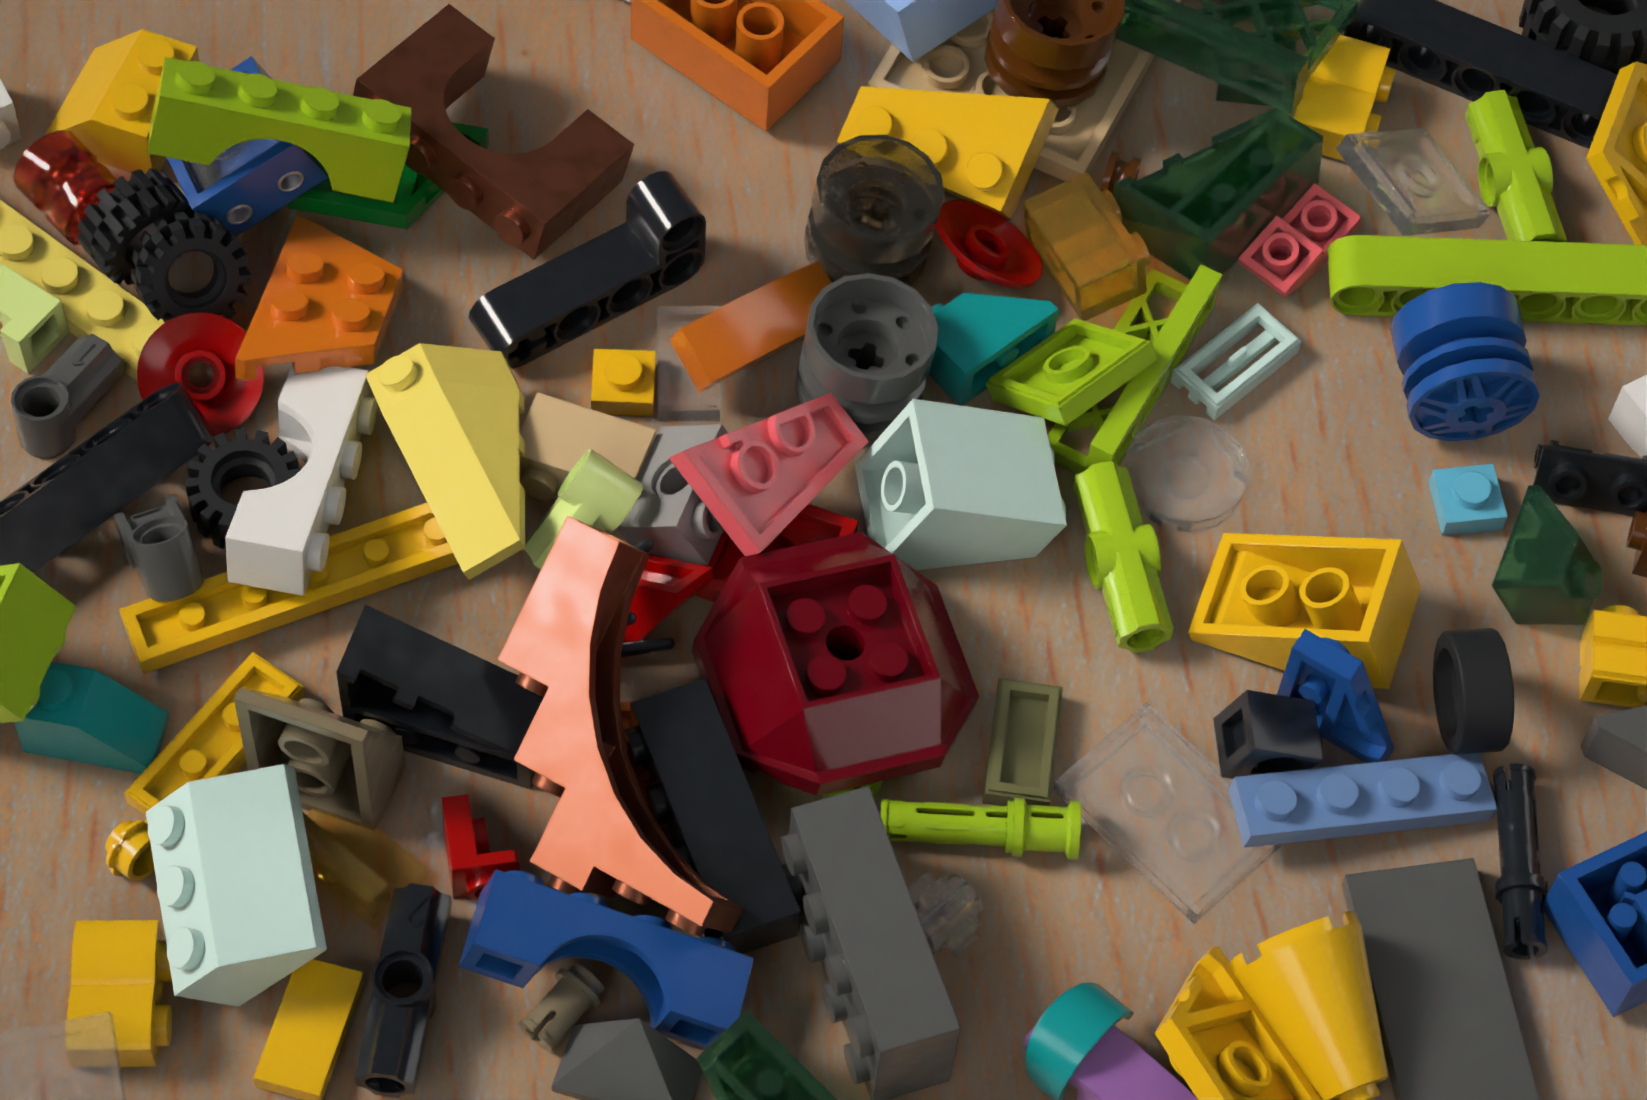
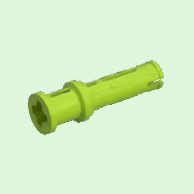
M1015 797L1014 801H1007V806L881 800V819L889 841L1005 847V853H1011V857H1022L1025 851L1065 853L1068 860H1078L1081 801L1071 800L1067 807L1027 805L1025 798Z

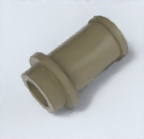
M574 963L568 970L561 968L555 974L558 982L531 1013L519 1022V1026L524 1033L533 1040L544 1026L552 1020L538 1036L541 1039L538 1045L550 1053L555 1050L558 1042L588 1008L596 1010L601 1005L598 997L605 990L603 984L589 970L578 963Z

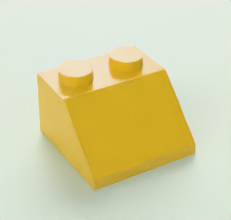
M141 29L95 48L43 137L44 144L130 173L141 169L146 174L149 168L157 169L160 172L167 157L148 154L147 149L151 126L150 121L164 59L169 57L184 61L200 62L198 47Z

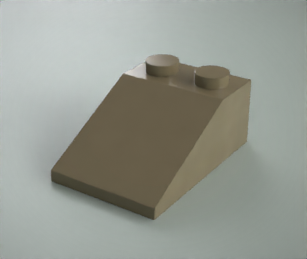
M239 688L234 702L248 771L282 764L294 766L302 809L375 833L405 768L402 736L395 734L390 727L376 720L363 719L358 722L334 714L328 706L313 699L304 698L298 702L277 694Z

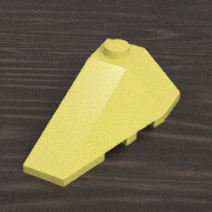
M419 343L402 354L388 359L383 365L365 374L379 408L467 579L474 578L524 549L525 489L520 483V458L525 457V441L519 433V414L525 413L524 395L502 352Z

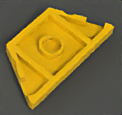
M1634 62L1619 70L1586 157L1635 245H1647V64Z
M1212 947L1196 962L1154 1033L1168 1053L1171 1065L1175 1071L1185 1079L1198 1100H1322L1241 985L1220 947Z

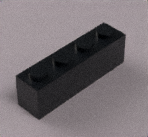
M704 678L630 702L629 728L624 729L627 751L633 767L643 765L645 771L647 770L649 773L651 786L645 787V796L649 810L658 825L667 823L674 844L671 846L706 883L743 908L732 933L706 928L700 937H715L725 940L735 947V952L745 954L797 936L801 911L706 679Z

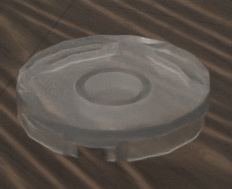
M1175 415L1157 419L1140 430L1127 449L1124 467H1127L1131 477L1139 511L1146 519L1160 526L1162 522H1165L1169 525L1177 526L1176 531L1192 533L1215 528L1235 514L1246 492L1249 463L1241 444L1224 427L1203 417Z

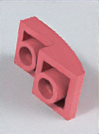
M1314 183L1283 219L1276 215L1238 258V264L1286 298L1328 262L1327 249L1332 242L1345 236L1354 235L1361 228L1362 217Z

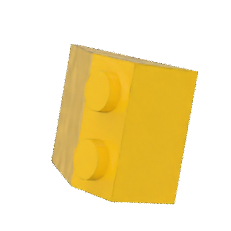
M1223 533L1188 634L1192 641L1285 671L1292 647L1304 629H1307L1321 638H1331L1338 641L1348 649L1352 656L1363 661L1372 688L1389 689L1419 597L1421 585L1402 539Z

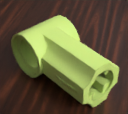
M588 449L565 478L559 489L558 499L525 540L524 550L531 557L533 565L540 570L542 569L567 516L594 526L604 532L606 530L613 532L624 521L636 504L644 485L593 449Z

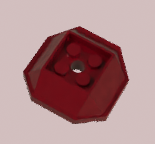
M863 532L740 557L697 633L692 647V654L700 678H705L742 769L753 773L758 770L785 785L815 796L939 768L963 726L971 716L980 697L938 586ZM837 650L845 652L848 655H850L853 658V660H840L834 657L829 651Z

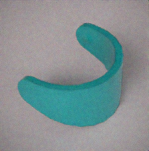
M1081 983L1068 989L1046 1009L1030 1036L1025 1056L1026 1071L1030 1079L1051 1100H1063L1064 1091L1069 1081L1094 1046L1117 1022L1123 1018L1129 1021L1134 1012L1097 983Z

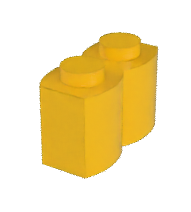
M1322 30L1294 115L1287 145L1353 164L1356 163L1360 147L1372 150L1382 115L1372 113L1375 101L1387 103L1396 69L1385 67L1390 49Z
M159 920L75 921L71 956V987L66 1024V1052L72 1067H156L159 1046H170L172 1036L170 1004L160 1005L163 982H170L172 978L167 958L166 940H164Z

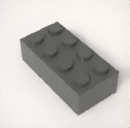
M869 786L791 808L789 834L781 837L782 849L786 860L782 867L795 899L800 903L806 919V923L800 924V932L806 954L811 963L821 961L828 980L827 983L822 984V994L828 1015L833 1023L843 1021L850 1043L844 1045V1055L853 1082L855 1084L865 1082L871 1100H888L950 1081L960 1025Z

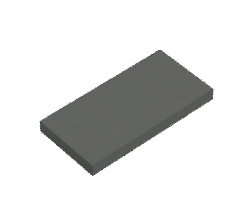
M1474 858L1346 874L1342 882V888L1348 911L1352 910L1357 913L1362 926L1384 1055L1395 1099L1540 1100Z

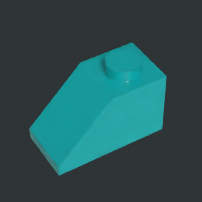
M964 292L945 306L941 303L932 306L939 328L929 375L958 405H965L987 389L986 382L989 381V378L1055 332L1059 309L1051 301Z
M51 661L40 685V697L36 705L26 715L24 721L14 722L23 752L142 774L159 754L169 715L167 711L95 669Z

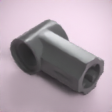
M91 334L89 337L80 336L43 375L26 378L15 387L11 396V405L18 438L22 448L27 453L39 458H51L61 455L68 450L75 440V425L125 374L123 359L115 353L108 342L94 334Z

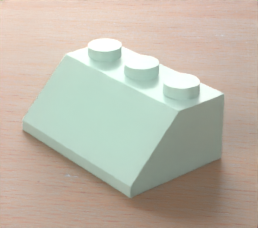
M282 764L190 781L146 811L148 836L151 843L157 895L160 901L174 996L240 1007L327 950L294 766Z

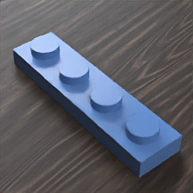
M1480 753L1449 754L1234 777L1228 787L1244 848L1490 821L1497 811Z

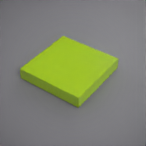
M1074 318L989 378L986 386L993 401L1066 426L1153 364L1158 358L1152 342Z

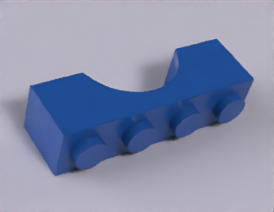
M496 869L480 892L458 967L524 988L540 970L559 960L590 958L605 962L624 973L638 988L647 1005L652 1028L665 1037L716 1054L736 1032L754 958L735 952V947L725 940L715 937L695 938L672 930V926L661 918L651 915L631 916L608 908V904L597 896L587 893H572L569 895L544 886L543 881L533 874L517 870L505 873Z

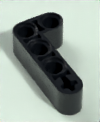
M658 171L650 174L637 183L629 193L626 202L625 223L492 289L474 303L468 318L488 348L492 351L502 352L511 369L523 366L691 279L699 271L705 259V217L672 173Z

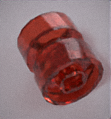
M58 130L46 134L35 141L21 156L13 176L15 187L38 210L45 212L46 219L73 245H81L77 238V235L81 232L77 227L79 220L88 218L84 213L88 204L97 205L101 200L96 195L103 188L108 193L115 189L113 181L118 179L106 166L98 163L97 157L76 135L66 130Z

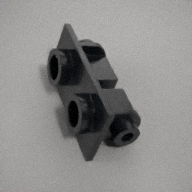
M1551 440L1549 446L1537 445L1533 465L1537 471L1530 499L1634 516L1636 511L1646 513L1647 455H1644L1642 459L1610 453L1602 455L1593 453L1592 450L1561 446L1559 441Z

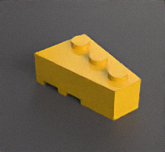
M860 86L837 143L852 153L963 200L979 204L1008 219H1012L1059 109L1050 99Z

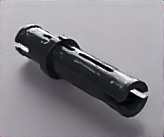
M1514 763L1510 764L1511 780L1507 779V769L1504 766L1498 767L1493 773L1496 791L1501 878L1495 883V898L1503 905L1505 937L1503 949L1505 955L1514 959L1529 960L1531 959L1529 945H1533L1536 958L1543 956L1548 951V944L1545 939L1543 902L1549 892V884L1541 876L1535 792L1536 772L1531 766Z

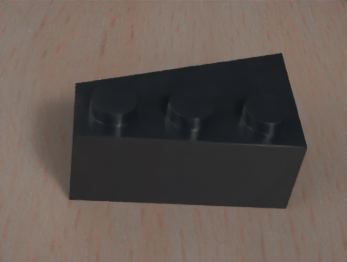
M365 604L336 671L343 717L358 722L363 719H372L387 725L395 734L402 736L403 750L531 790L533 785L531 781L536 772L515 761L514 757L544 697L518 685L515 682L518 677L517 674Z

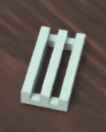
M1257 303L1176 367L1172 372L1170 382L1178 389L1183 386L1189 390L1188 398L1196 405L1200 402L1207 406L1205 413L1215 421L1298 354L1302 341ZM1259 325L1265 329L1250 343L1230 356L1225 363L1204 380L1197 376ZM1277 340L1280 342L1218 393L1215 392L1217 388Z

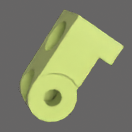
M0 263V337L3 339L9 362L29 374L70 333L62 303L59 299Z

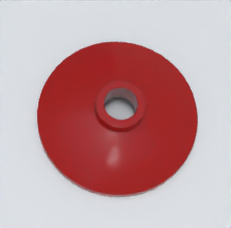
M950 200L944 203L935 216L937 231L942 241L957 258L956 261L960 269L968 276L976 280L987 279L996 284L1014 289L1029 288L1038 281L1043 269L1040 256L1029 239L1007 219L992 210L966 200Z
M204 312L188 313L167 321L148 338L138 360L137 385L140 396L144 400L149 395L169 384L181 382L214 434L219 435L223 432L225 434L241 425L257 406L263 390L264 366H257V379H236L235 359L247 332L232 320L217 314ZM204 362L211 366L214 377L210 384L198 386L191 381L189 370L195 363Z

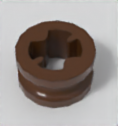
M1112 151L1099 192V204L1105 205L1108 201L1112 200L1119 204L1120 210H1128L1137 182L1141 159L1134 157L1132 161L1125 162L1120 158V153Z

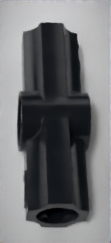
M410 883L408 886L394 888L380 958L376 961L372 970L373 992L355 1074L356 1086L366 1088L375 1095L399 1098L401 1095L415 1094L428 1024L436 1009L435 988L452 907L451 896L439 892L433 886ZM401 982H411L421 987L414 995L406 998H398L388 993L394 985Z

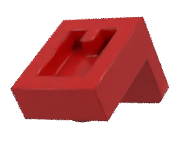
M468 794L441 797L443 832L453 899L469 897L472 900L478 901L480 892L496 869L505 873L512 870L520 871L518 851L506 850L489 853L485 818H472Z

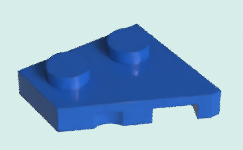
M1304 629L1291 649L1277 695L1314 701L1317 724L1323 739L1365 763L1387 761L1393 753L1394 745L1363 661L1352 656L1348 649L1338 641L1331 638H1321Z

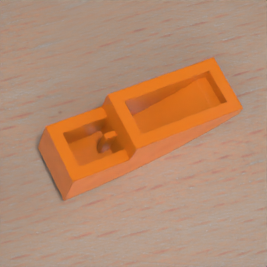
M816 261L753 290L680 328L669 341L699 393L742 370H748L803 340L810 306L821 290L831 284V281L821 263Z

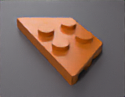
M296 216L236 356V379H257V366L293 362L295 374L320 371L330 366L347 368L374 364L402 291L403 269L305 217Z

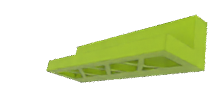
M1200 264L1187 285L1154 268L1150 269L1113 330L1142 339L1148 337V340L1152 342L1158 360L1122 385L1124 390L1113 407L1099 410L1096 404L1087 410V413H1083L1066 426L1055 423L1048 434L1049 444L1054 450V463L1077 474L1084 472L1095 463L1114 461L1116 465H1120L1171 381L1173 370L1182 363L1214 310L1223 274ZM1154 292L1177 302L1168 318L1153 320L1147 303ZM1140 317L1142 323L1135 325L1136 321ZM1089 427L1094 428L1096 436L1090 444L1088 456L1062 444L1068 432Z

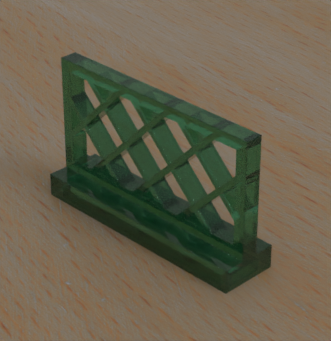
M1125 0L1124 16L1117 39L1292 114L1302 100L1304 85L1356 14L1359 0H1242V2L1216 6L1213 0H1200L1202 9H1193L1175 0ZM1320 5L1336 13L1332 18L1308 22L1303 8ZM1290 11L1295 24L1268 28L1263 15ZM1250 17L1255 31L1247 32L1224 21ZM1303 40L1308 52L1303 56L1277 44Z

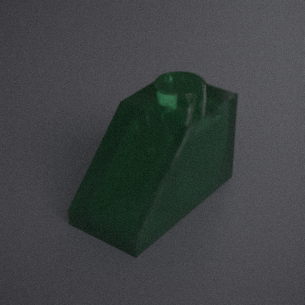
M1529 485L1493 580L1492 588L1516 624L1585 625L1593 601L1598 598L1602 590L1603 573L1601 567L1592 557L1580 535L1540 485Z

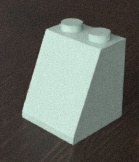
M912 399L855 463L867 536L915 570L1036 557L1067 526L1066 505L1060 495L1054 467V450L1049 444L1044 417Z

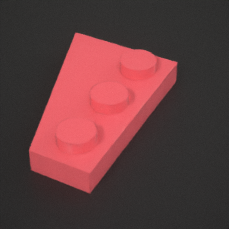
M832 392L759 422L684 450L669 457V459L744 556L761 553L869 441Z

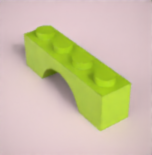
M165 57L152 112L147 153L210 166L222 152L236 144L256 139L280 140L299 146L311 153L325 168L333 191L393 203L410 147L411 108L396 105L382 99L372 100L333 92L324 87H309L271 79L261 74H247L208 66L199 61H184Z

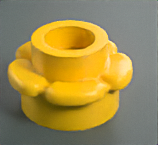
M127 820L119 824L106 841V864L115 876L125 875L133 882L141 881L155 871L147 820Z

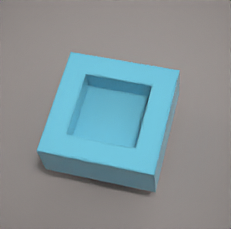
M1494 464L1434 469L1428 483L1442 536L1503 530L1507 520V513Z

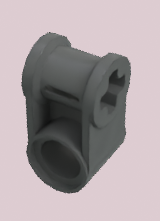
M175 494L166 497L165 505L129 517L123 512L113 515L132 570H136L147 595L152 600L173 601L194 593L204 583L202 569L188 523Z

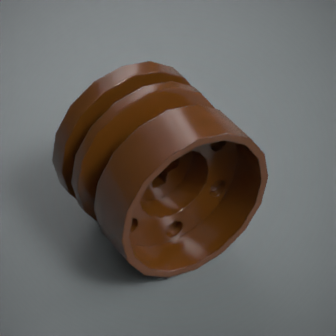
M997 0L996 11L992 17L991 28L986 40L984 56L991 78L1009 96L1050 99L1057 108L1076 106L1092 97L1105 78L1107 64L1111 58L1112 46L1117 39L1124 16L1125 0Z

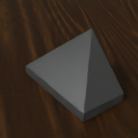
M640 1018L578 1024L573 1026L552 1083V1091L579 1100H694L704 1071V1064Z

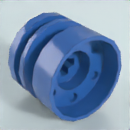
M1482 282L1455 283L1425 292L1407 302L1394 315L1390 331L1397 363L1402 375H1404L1402 388L1407 399L1408 416L1414 430L1428 438L1444 441L1475 440L1498 434L1520 423L1535 410L1540 394L1533 374L1534 369L1528 350L1524 348L1527 339L1520 309L1514 294L1501 286Z

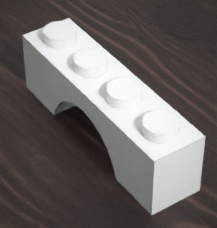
M292 363L278 399L279 438L286 442L287 449L294 451L306 465L295 476L283 483L264 489L243 491L225 537L228 582L304 596L312 572L323 571L329 551L330 538L327 533L330 524L339 525L341 522L346 501V488L343 487L346 478L356 479L362 457V443L359 442L361 435H371L376 422L378 403L375 398L369 397V383L365 374L369 373L368 370L330 366L320 371L295 374Z

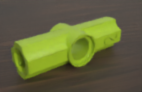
M1505 90L1486 92L1478 100L1469 103L1465 113L1466 122L1479 156L1478 182L1484 203L1488 207L1496 206L1507 240L1567 242L1551 196L1553 172L1547 151L1543 147L1534 148L1517 97L1509 96Z
M1114 461L1095 463L1084 472L1076 474L1073 483V489L1086 532L1084 548L1088 575L1094 589H1102L1118 648L1130 650L1132 654L1151 651L1161 643L1171 640L1174 629L1159 580L1161 558L1157 537L1151 524H1143L1127 467L1118 466Z

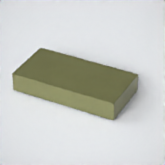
M999 678L983 804L1007 806V801H1014L1015 797L1025 798L1027 805L1050 806L1063 687Z

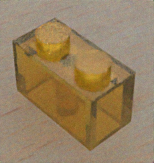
M1088 172L1023 201L1026 237L1035 247L1040 259L1080 320L1087 321L1147 293L1145 267L1151 264L1147 246L1137 232L1128 233L1122 224L1121 211L1114 196L1107 189L1100 191Z

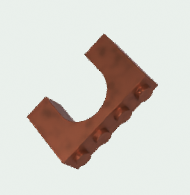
M448 4L356 79L353 96L372 100L382 99L396 105L410 107V147L405 164L412 171L424 175L446 192L459 207L469 210L489 225L506 243L516 246L531 259L535 260L622 182L635 144L589 109L582 113L553 140L534 151L518 154L500 153L485 149L468 140L451 123L446 109L485 77L495 38L452 5Z

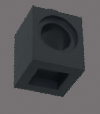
M1246 690L1213 718L1221 777L1234 779V777L1312 769L1323 760V737L1318 728L1315 705L1312 700Z

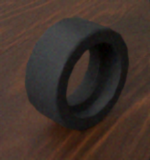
M1491 628L1444 631L1437 639L1433 661L1434 703L1442 740L1447 750L1456 755L1503 751L1510 743L1515 710L1514 685L1506 645L1499 632Z

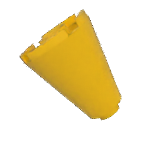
M1355 911L1344 912V926L1334 928L1330 916H1326L1292 928L1257 944L1261 957L1248 965L1242 953L1235 956L1230 961L1235 976L1322 1100H1373L1381 1096L1377 1084L1388 1078V1071L1362 926Z

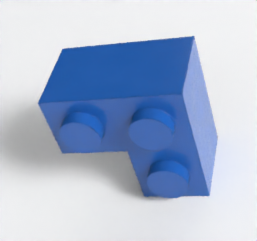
M1646 831L1559 872L1543 902L1544 912L1613 1017L1647 1001Z

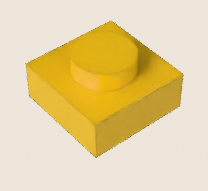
M594 349L591 409L608 415L653 416L656 351Z

